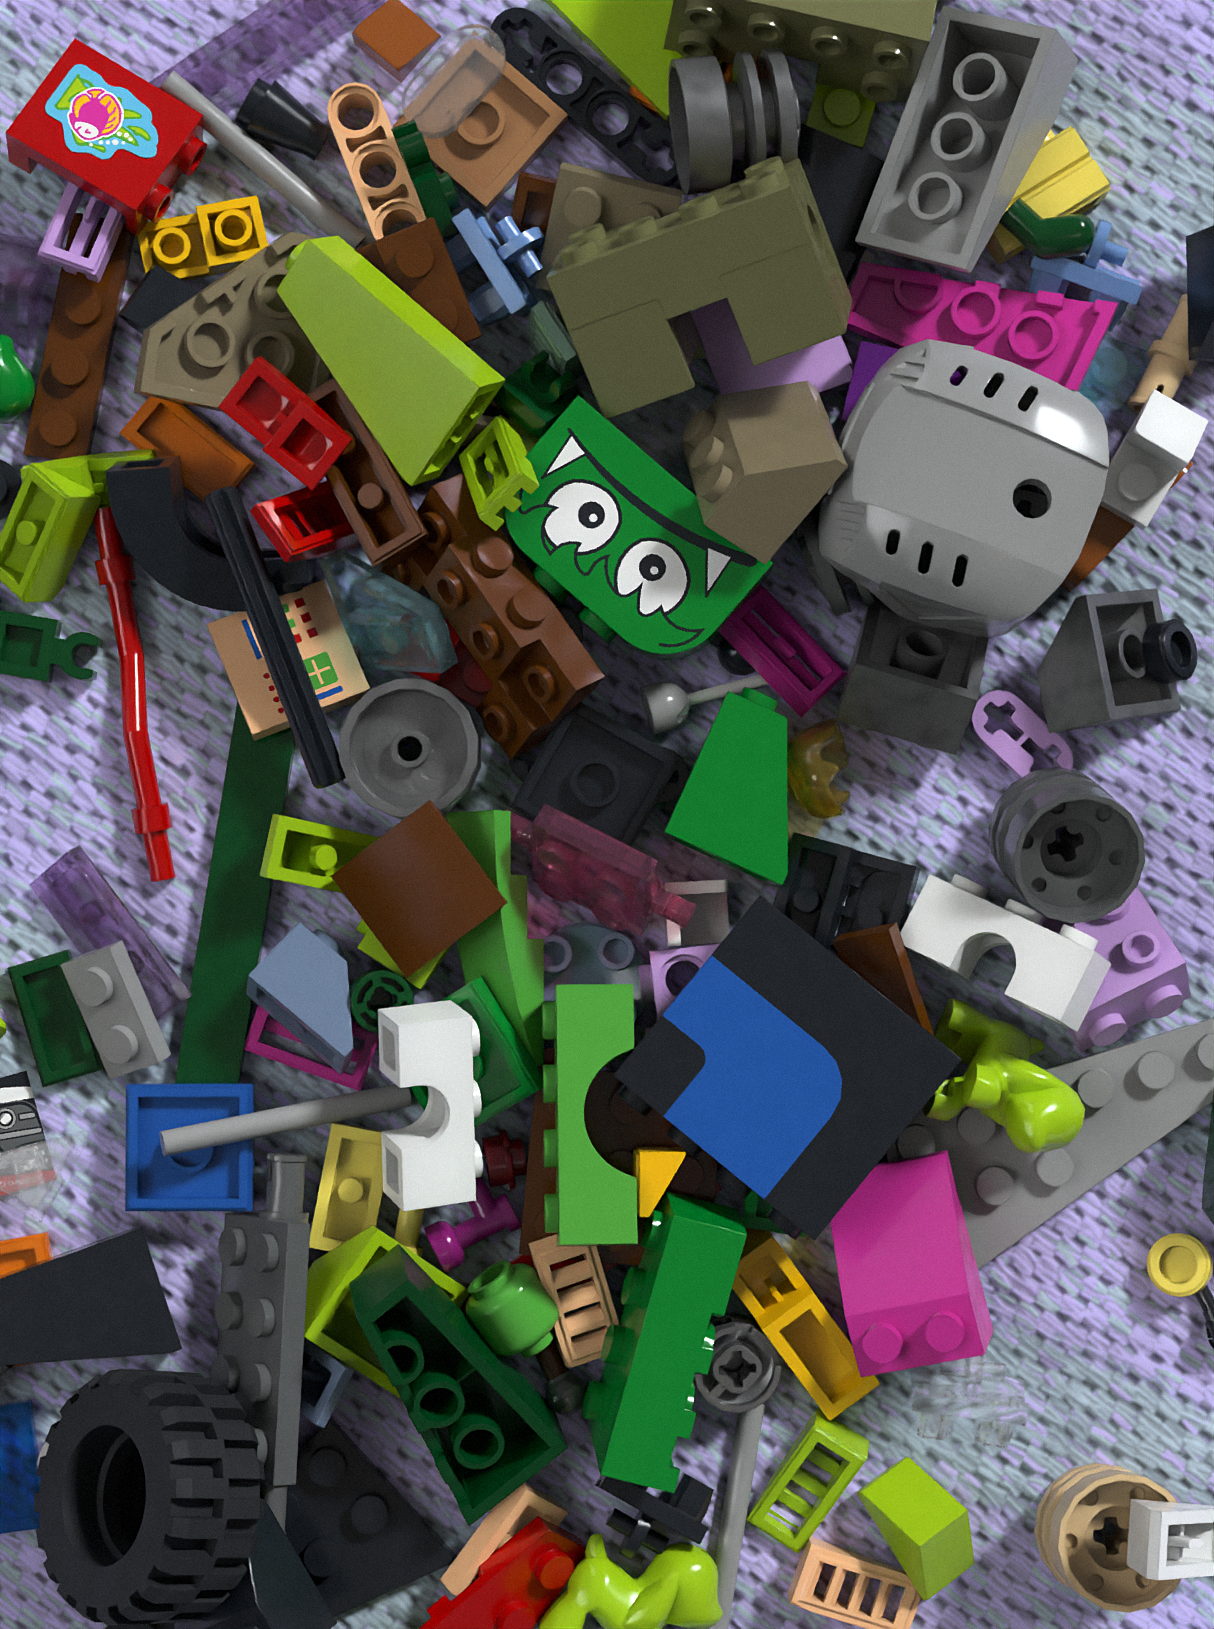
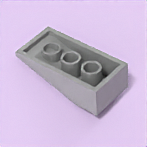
M947 6L942 7L856 236L855 242L858 245L966 273L972 272L1054 124L1079 60L1057 29Z

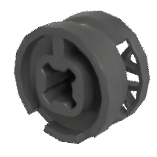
M727 1313L721 1318L712 1317L709 1324L721 1321L720 1325L715 1327L714 1354L708 1375H694L695 1385L708 1403L722 1411L740 1413L755 1409L771 1397L779 1384L781 1365L777 1350L762 1331L757 1321L750 1317ZM726 1319H730L731 1323L726 1324Z

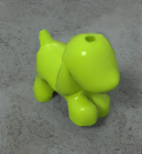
M950 998L936 1023L934 1036L962 1059L959 1063L969 1065L963 1076L954 1077L942 1083L925 1104L924 1116L948 1121L957 1116L963 1107L968 1106L978 1109L982 1115L1004 1126L1007 1136L1020 1151L1025 1153L1049 1152L1068 1146L1077 1137L1082 1128L1085 1108L1079 1095L1068 1084L1043 1068L1029 1062L1030 1056L1044 1050V1043L1038 1038L1029 1037L1023 1029L1009 1022L991 1018L969 1003Z
M593 1534L587 1542L585 1558L576 1565L569 1578L567 1590L545 1611L539 1621V1629H583L588 1613L595 1617L604 1629H663L668 1624L687 1629L710 1628L719 1622L723 1615V1610L718 1602L719 1575L717 1565L704 1549L693 1544L676 1543L666 1546L662 1554H656L645 1572L638 1578L633 1579L615 1561L608 1557L605 1552L602 1534Z

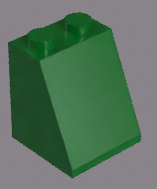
M744 687L740 695L730 691L727 692L662 836L776 887L783 885L788 874L787 717L775 712L778 701L758 691Z

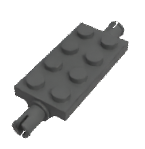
M267 1153L268 1170L265 1210H259V1215L252 1213H225L224 1230L220 1235L218 1243L219 1257L222 1262L221 1292L215 1303L218 1343L217 1357L214 1359L211 1368V1378L223 1385L230 1393L229 1395H232L247 1413L243 1421L244 1423H249L255 1430L260 1444L255 1448L256 1457L264 1464L265 1480L260 1481V1491L285 1532L287 1486L296 1484L310 1241L309 1212L303 1211L305 1166L308 1155Z

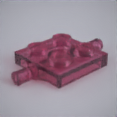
M544 804L533 822L511 812V840L526 847L527 852L531 853L533 881L549 897L560 902H569L571 900L591 910L593 915L607 927L620 931L626 928L639 936H642L654 917V913L680 925L683 929L690 923L697 904L691 903L664 889V885L661 884L657 877L658 860L547 804Z

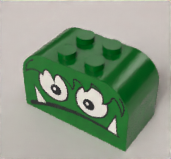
M579 395L525 456L530 461L540 486L532 494H529L523 488L518 491L522 504L514 513L504 506L505 521L510 535L525 556L536 566L532 574L541 587L561 604L570 595L582 605L584 609L577 617L608 645L618 636L633 650L655 659H680L706 647L729 618L770 575L773 567L771 560L765 565L704 525L697 497Z

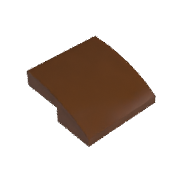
M432 800L426 802L331 875L332 879L406 978L508 903Z

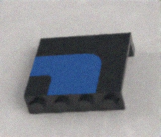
M760 895L619 1067L614 1076L623 1083L616 1093L635 1110L646 1117L654 1108L673 1124L666 1134L680 1147L695 1158L702 1150H705L723 1166L716 1173V1176L744 1199L753 1190L773 1206L765 1216L777 1227L795 1240L804 1232L815 1241L962 1059Z

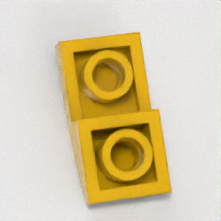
M257 195L196 206V213L161 219L157 223L150 221L137 236L145 275L152 265H158L182 281L229 272L268 245Z

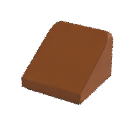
M388 0L363 20L351 33L354 44L400 83L405 80L441 38L439 33L399 0Z

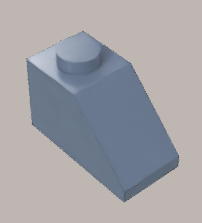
M298 922L248 975L246 995L341 1075L349 1066L353 1052L347 961L342 958L344 955L342 948L331 936L319 929L311 932L301 922Z

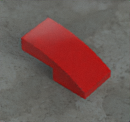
M262 356L254 359L218 406L220 410L265 445L262 450L310 490H314L353 441L324 410Z

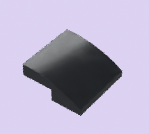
M800 123L798 159L801 161L845 282L848 285L867 248L858 245L855 239L884 161L838 138Z
M793 832L788 849V874L783 885L777 888L773 906L838 958L833 941L840 934L896 922L901 932L907 920L921 869L917 866Z

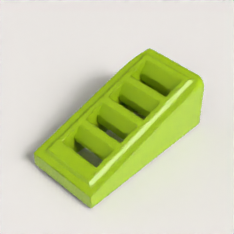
M817 1407L747 1514L746 1520L799 1554L868 1459L869 1440L835 1418L829 1421L823 1411ZM817 1442L842 1457L843 1460L839 1461L816 1445ZM804 1460H810L831 1474L832 1477L828 1483H825L801 1467ZM789 1481H794L817 1496L818 1499L814 1505H811L787 1489L786 1486ZM776 1500L805 1518L799 1527L770 1509ZM767 1512L771 1513L772 1515L783 1520L784 1522L788 1523L789 1525L793 1526L798 1530L795 1533L794 1531H792L791 1529H789L788 1527H786L785 1525H783L782 1523L768 1515Z

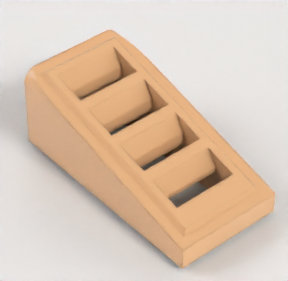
M557 1234L529 1243L534 1267L540 1282L559 1310V1318L551 1330L565 1366L573 1368L601 1358L607 1329L611 1324L619 1325V1321L597 1246L557 1247ZM581 1254L584 1256L583 1261L554 1271L550 1269L549 1265ZM588 1278L590 1280L589 1282L557 1292V1289L580 1282ZM592 1303H596L595 1306L564 1316V1313L575 1310L577 1308Z
M814 1537L809 1538L804 1546L787 1593L789 1604L866 1629H910L921 1600L919 1593L905 1571ZM824 1563L835 1566L825 1595L814 1591ZM847 1570L858 1574L848 1602L844 1603L837 1600ZM870 1578L881 1580L869 1612L861 1609L860 1605ZM893 1585L904 1587L905 1590L894 1620L882 1617Z

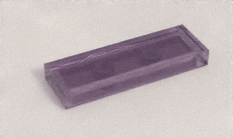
M80 845L68 850L29 884L81 955L118 941H123L157 1022H160L192 996Z

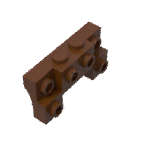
M461 473L433 485L419 506L417 513L429 537L396 568L386 574L378 570V573L384 585L395 593L406 610L431 598L437 604L493 685L475 710L481 717L487 734L499 743L508 758L512 760L540 746L558 722L578 703L591 694L605 676L544 589L537 582L501 528L499 527L495 531L479 519L466 479Z

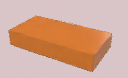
M149 397L120 432L125 439L139 450L155 449L156 458L180 456L183 485L203 502L206 495L220 488L233 486L238 489L256 467L254 462L178 402Z

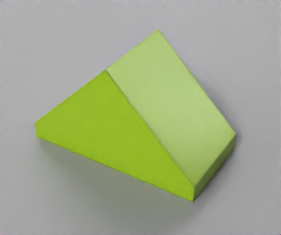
M908 1456L887 1468L856 1491L922 1600H929L975 1564L968 1510Z

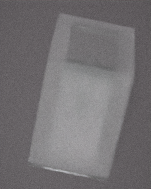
M80 1130L0 1152V1201L41 1223L87 1146L84 1131Z

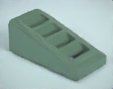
M540 301L531 308L528 327L529 346L535 355L542 350L547 351L550 356L546 363L561 376L570 371L574 375V380L584 375L585 371L558 307L548 302Z

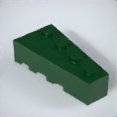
M399 1244L349 1283L357 1321L392 1386H395L409 1418L418 1434H421L440 1475L452 1491L459 1510L468 1526L476 1522L568 1449L557 1414L548 1406L543 1396L506 1357L499 1356L492 1350L460 1308Z

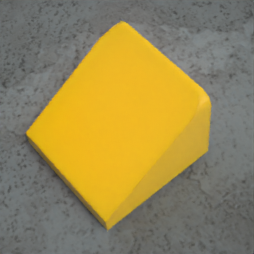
M636 1146V1150H633V1177L637 1178V1213L639 1217H649L686 1156V1151L682 1147Z

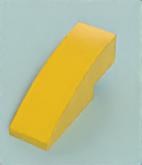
M746 1228L747 1237L732 1289L753 1315L762 1331L825 1416L831 1421L879 1386L880 1382L875 1375L860 1377L852 1343L770 1231Z

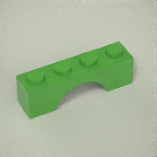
M633 984L556 985L554 1001H542V1039H554V1065H543V1103H555V1129H544L543 1159L544 1168H556V1194H544L545 1233H557V1247L633 1246L638 1244L637 1178L612 1167L597 1153L588 1137L584 1122V1103L592 1080L604 1067L631 1054L634 1049Z

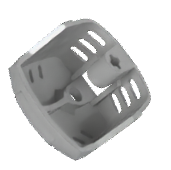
M926 339L900 348L880 367L865 387L838 439L848 467L821 498L818 519L819 551L821 556L840 573L868 588L872 594L902 618L932 628H945L977 637L991 638L1006 635L1018 627L1054 593L1080 556L1104 495L1109 468L1108 431L1104 417L1097 407L1078 391L1069 390L1057 382L1013 362L975 350L973 346ZM956 370L964 378L958 386L950 383V379ZM1028 484L1034 485L1042 489L1046 496L1017 488ZM890 532H897L899 534L897 552L889 555L885 550L888 534ZM924 544H930L933 551L929 570L927 573L922 574L917 569L921 549ZM964 557L967 560L963 584L960 587H956L952 583L956 559Z

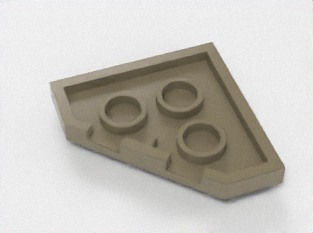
M292 231L281 235L143 331L134 393L223 412L218 406L254 359L260 356L279 370L305 394L326 383L330 370L276 291L288 273L285 269V263L291 252L301 242L317 237Z

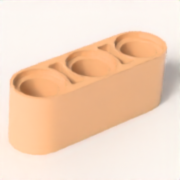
M357 82L344 84L336 89L329 98L327 106L328 120L374 240L385 237L389 228L397 222L406 221L417 224L426 220L419 198L391 131L390 121L376 91L366 84ZM354 108H365L374 114L370 124L361 130H350L342 125V120L346 113ZM384 164L396 170L395 178L385 187L374 188L364 183L365 174L375 165Z

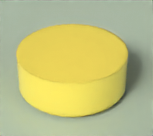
M1173 1233L1163 1236L1151 1247L1147 1257V1271L1153 1284L1162 1292L1176 1297H1188L1197 1294L1208 1284L1212 1276L1213 1261L1209 1250L1199 1239L1183 1233Z

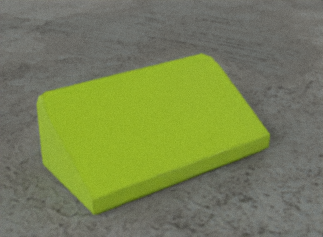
M31 463L0 534V581L24 603L52 601L65 584L100 505L101 498L90 489L39 463Z

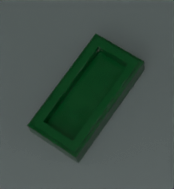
M70 949L7 968L43 1088L105 1069L60 966L72 959Z

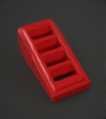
M328 481L319 483L314 490L306 487L258 503L250 510V513L285 563L341 554L355 549L360 543Z

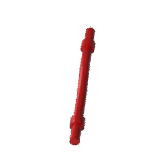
M111 507L97 509L93 518L101 559L95 561L99 586L106 585L119 654L123 737L137 806L131 809L135 834H142L151 882L163 881L176 877L167 829L172 828V821L168 802H161L148 733L144 651L130 580L136 579L132 555H125L123 540L117 529Z

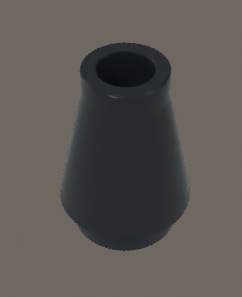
M260 78L256 80L249 91L235 120L236 123L247 128L246 133L252 138L303 154L314 161L332 131L330 126L321 122L276 80L271 85Z

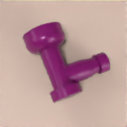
M481 1177L475 1178L476 1201L468 1202L474 1214L472 1218L454 1227L445 1221H437L424 1228L427 1238L446 1273L459 1267L464 1262V1250L507 1227L510 1232H513L522 1226L506 1193L493 1198L488 1186Z

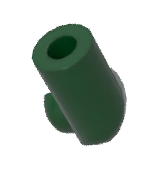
M1021 198L1017 199L1008 208L999 221L1005 229L1036 257L1045 260L1072 257L1084 253L1093 243L1096 232L1094 223L1085 215L1070 214L1043 219Z

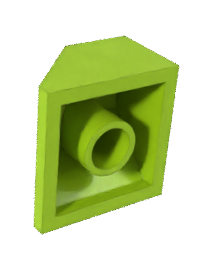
M372 1225L315 1260L308 1269L304 1337L399 1398V1393L395 1386H392L357 1321L349 1283L399 1244L459 1308L469 1295L467 1288Z

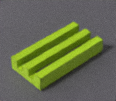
M501 414L496 416L459 455V461L479 519L495 531L504 523L500 509L505 506L514 513L522 504L518 491L523 488L529 494H532L540 486L530 461L525 457L527 452L517 426ZM485 452L486 458L483 463L479 457ZM485 466L487 468V471L490 472L494 477L497 488L494 491L491 486L489 477L487 475Z

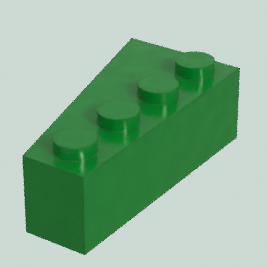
M665 1190L659 1210H653L651 1215L646 1217L641 1235V1246L645 1247L639 1268L631 1267L626 1274L621 1293V1303L625 1305L619 1325L611 1324L607 1329L601 1352V1359L605 1362L599 1382L590 1381L582 1404V1417L588 1419L600 1475L671 1493L675 1492L681 1470L678 1467H674L671 1456L677 1436L690 1439L697 1413L692 1410L695 1394L693 1378L695 1374L708 1375L714 1354L713 1347L715 1341V1328L713 1324H709L711 1315L720 1318L725 1315L747 1237L737 1209Z

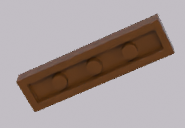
M75 213L70 225L65 247L66 251H69L82 221L83 214ZM100 217L85 252V258H89L105 218ZM126 222L123 225L99 283L87 279L86 274L77 272L75 275L64 271L63 267H61L23 453L27 457L51 461L91 454L135 238L134 234L126 230Z

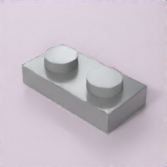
M122 940L74 957L60 965L109 1079L158 1064L171 1056Z

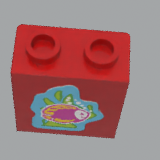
M74 38L5 132L10 163L29 174L32 173L38 163L121 212L125 216L126 230L136 236L141 233L149 220L153 223L161 220L173 199L174 191L171 190L182 173L190 176L195 172L207 149V143L203 142V115L76 38Z

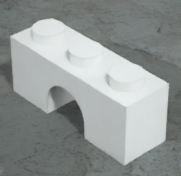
M929 874L900 932L905 948L969 980L978 960L986 951L999 945H1011L1016 955V969L1004 994L1022 1006L1078 1032L1111 966L1109 961L1094 951L1098 940L1063 924L1059 934L1039 925L1043 917L1042 914L1012 899H1008L1004 908L988 902L984 899L989 890L958 874H954L950 883Z
M451 1000L378 1009L379 1070L399 1088L424 1085L428 1087L429 1094L426 1109L417 1121L404 1128L381 1131L383 1192L402 1211L476 1201L475 1178H480L483 1171L482 1153L479 1144L475 1140L474 1118L480 1116L482 1108L480 1089L477 1082L473 1080V1057L478 1056L480 1052V1034L477 1023L470 1014Z

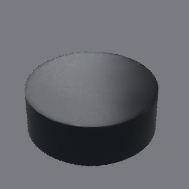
M1176 619L1154 623L1146 628L1142 639V653L1150 675L1158 683L1164 685L1189 679L1197 665V647L1190 630L1181 621Z

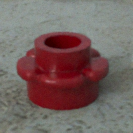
M501 1129L499 1130L500 1135L482 1138L484 1158H487V1164L485 1163L488 1182L490 1187L508 1184L509 1190H514L516 1187L515 1177L527 1174L522 1141L520 1137L509 1139L507 1131Z

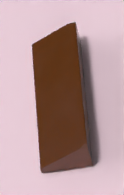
M332 378L306 395L324 410L353 441L328 471L325 478L371 565L386 574L409 556L429 537V534L387 455L336 379Z

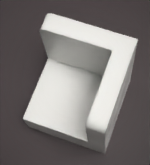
M728 879L663 884L667 946L721 943L729 934Z

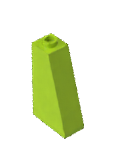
M339 235L308 239L301 242L291 252L285 263V269L288 273L277 288V293L402 479L410 486H414L438 478L506 379L361 254L357 253Z

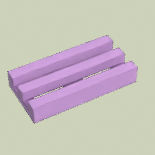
M68 181L37 255L41 263L52 267L54 263L61 265L66 272L75 275L77 272L86 274L87 279L99 283L125 223V216L110 206L90 256L85 258V252L106 203L92 196L69 251L60 249L85 192Z

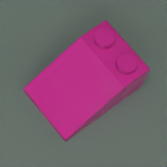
M947 1150L877 1164L830 1221L844 1315L860 1377L985 1355L994 1330Z

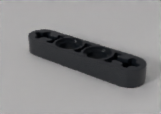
M514 7L504 10L496 16L490 27L489 39L491 48L568 114V122L636 180L669 187L679 179L674 159L671 130L535 13L525 8ZM524 25L530 28L528 33L529 43L541 55L547 44L555 48L542 57L535 73L527 70V68L534 64L533 56L524 48L516 46L511 52L505 49L507 39L504 30L510 27L515 31L521 30ZM568 64L580 72L582 83L576 91L571 94L561 95L549 88L546 78L549 71L555 66ZM615 104L625 110L629 120L623 131L615 135H606L597 130L593 123V115L601 106ZM639 124H643L648 128L641 133V141L648 147L658 151L664 145L670 149L668 162L672 168L668 171L659 166L653 169L652 172L645 170L647 156L634 143L628 154L619 149L632 140Z

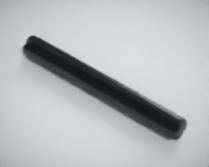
M233 486L215 490L205 496L204 502L311 782L316 789H323L342 782L346 776L339 760V753L239 491Z

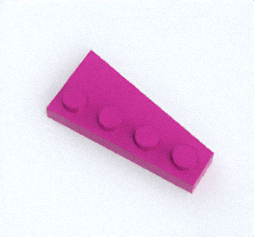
M862 262L849 288L852 305L847 329L896 349L926 339L973 346L975 350L1013 362L1049 378L1069 390L1079 392L1117 311L1118 303L1097 299L1095 303L1064 298V294L1038 290L1036 294L1001 288V284L978 280L975 281V284L943 279L941 274Z

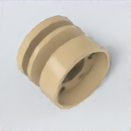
M1094 1462L1071 1468L1049 1485L1037 1506L1034 1535L1041 1560L1056 1580L1102 1609L1131 1613L1156 1606L1176 1590L1181 1579H1147L1127 1566L1130 1500L1139 1499L1176 1503L1177 1501L1165 1488L1121 1466ZM1104 1518L1106 1521L1117 1526L1116 1534L1106 1536L1105 1545L1093 1539V1531L1103 1529Z

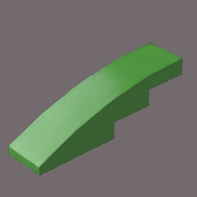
M511 811L447 812L449 824L508 902L457 940L465 983L467 985L478 977H483L536 1065H544V1039H542L544 939H527V875H511Z

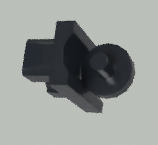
M683 1472L678 1479L675 1492L670 1494L666 1503L646 1492L647 1486L600 1475L595 1484L597 1487L639 1510L635 1518H632L614 1508L606 1521L607 1526L625 1535L619 1548V1554L629 1560L635 1555L640 1545L656 1554L664 1552L669 1538L650 1528L654 1519L699 1545L709 1528L701 1522L707 1513L714 1489Z

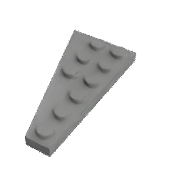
M1214 1017L1045 1068L1044 1070L1068 1084L1079 1095L1085 1108L1082 1128L1077 1137L1068 1146L1049 1152L1025 1153L1015 1147L1007 1136L1004 1126L982 1115L978 1109L968 1106L963 1107L957 1116L948 1121L924 1116L923 1109L920 1110L886 1152V1161L890 1162L947 1150L979 1270L1213 1102Z

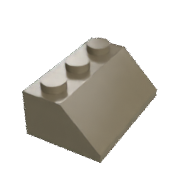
M808 381L719 395L707 411L701 409L690 419L682 436L683 441L681 444L704 525L765 565L848 467L817 387Z

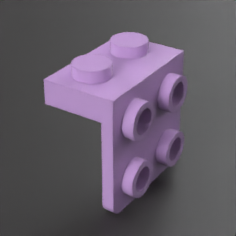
M1138 887L1134 889L1122 906L1098 920L1068 923L1048 918L1042 914L1043 917L1039 925L1059 934L1063 924L1098 940L1094 951L1111 963L1078 1032L1067 1027L1080 1053L1094 1045L1102 1047L1114 1043L1126 1033L1128 1028L1150 1017L1156 1019L1165 1017L1176 1011L1184 1000L1191 997L1186 962Z

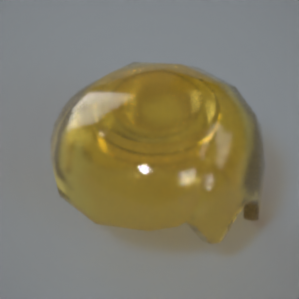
M831 718L804 727L794 733L787 741L788 794L801 811L818 819L833 820L844 816L846 810L843 803L847 802L850 798L849 791H840L833 783L834 777L839 771L847 768L849 764L844 738L836 719Z

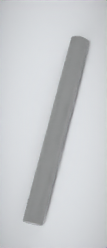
M173 71L164 80L159 89L203 115V129L328 236L339 235L354 249H357L366 238L363 232L177 72Z
M396 1084L164 1130L159 1132L161 1150L165 1157L410 1107L411 1095L409 1087L399 1088Z
M762 1403L755 1409L738 1413L714 1557L719 1575L718 1602L723 1610V1615L719 1622L707 1629H728L765 1403Z

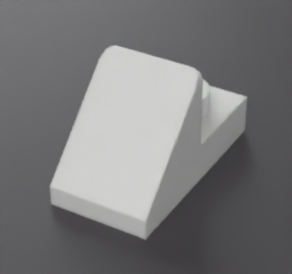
M1154 389L1109 463L1104 495L1100 506L1139 529L1144 530L1150 523L1179 472L1191 461L1208 424V420Z

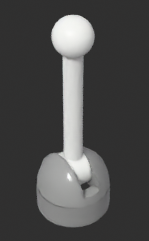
M758 674L689 694L674 683L658 682L641 687L640 694L649 728L653 735H657L682 725L688 717L690 706L725 697L728 691L736 694L742 692L744 687L754 689L769 684Z

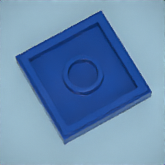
M255 1083L126 1084L125 1211L254 1210L255 1138L164 1157L161 1150L159 1132L255 1112Z

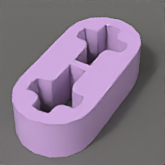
M997 690L988 692L978 699L969 721L971 732L1018 779L1031 773L1029 769L1034 763L1032 756L1021 747L1026 740L1039 751H1044L1051 746L1058 753L1053 760L1055 767L1072 770L1074 760L1068 744L1057 733H1049L1047 723L1019 697L1008 691ZM987 704L995 709L1004 704L1011 708L1013 712L1007 720L1021 734L1016 740L1001 729L992 734L986 731L983 726L989 718L983 709Z

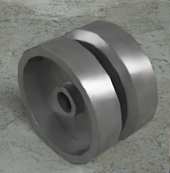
M395 679L370 689L351 707L340 732L339 760L349 786L368 806L398 819H405L429 800L434 802L441 813L452 810L471 792L481 769L482 740L472 715L449 690L423 679ZM412 737L421 742L422 753L414 761H405V758L399 755L400 743L408 744Z

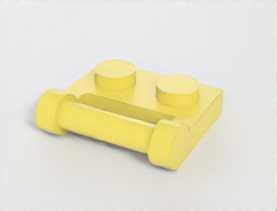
M340 1122L332 1123L311 1227L309 1248L331 1251L373 1225L377 1228L384 1195L382 1130ZM425 1208L410 1211L399 1209L394 1240L422 1258L424 1248L419 1246L418 1242Z

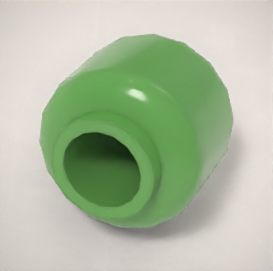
M508 1260L499 1261L482 1271L470 1283L468 1292L471 1296L466 1303V1316L497 1355L506 1357L521 1353L524 1358H528L538 1354L551 1343L554 1338L551 1329L559 1318V1310L542 1286L537 1272L532 1266L524 1263L512 1265Z

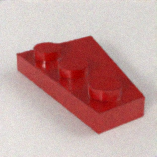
M540 1516L535 1517L479 1566L478 1579L452 1601L444 1595L426 1611L432 1618L419 1629H533L569 1581L576 1565L585 1558L586 1545L576 1535Z

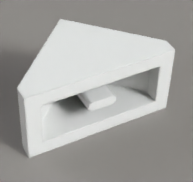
M1131 1499L1127 1566L1145 1578L1153 1580L1214 1576V1506Z

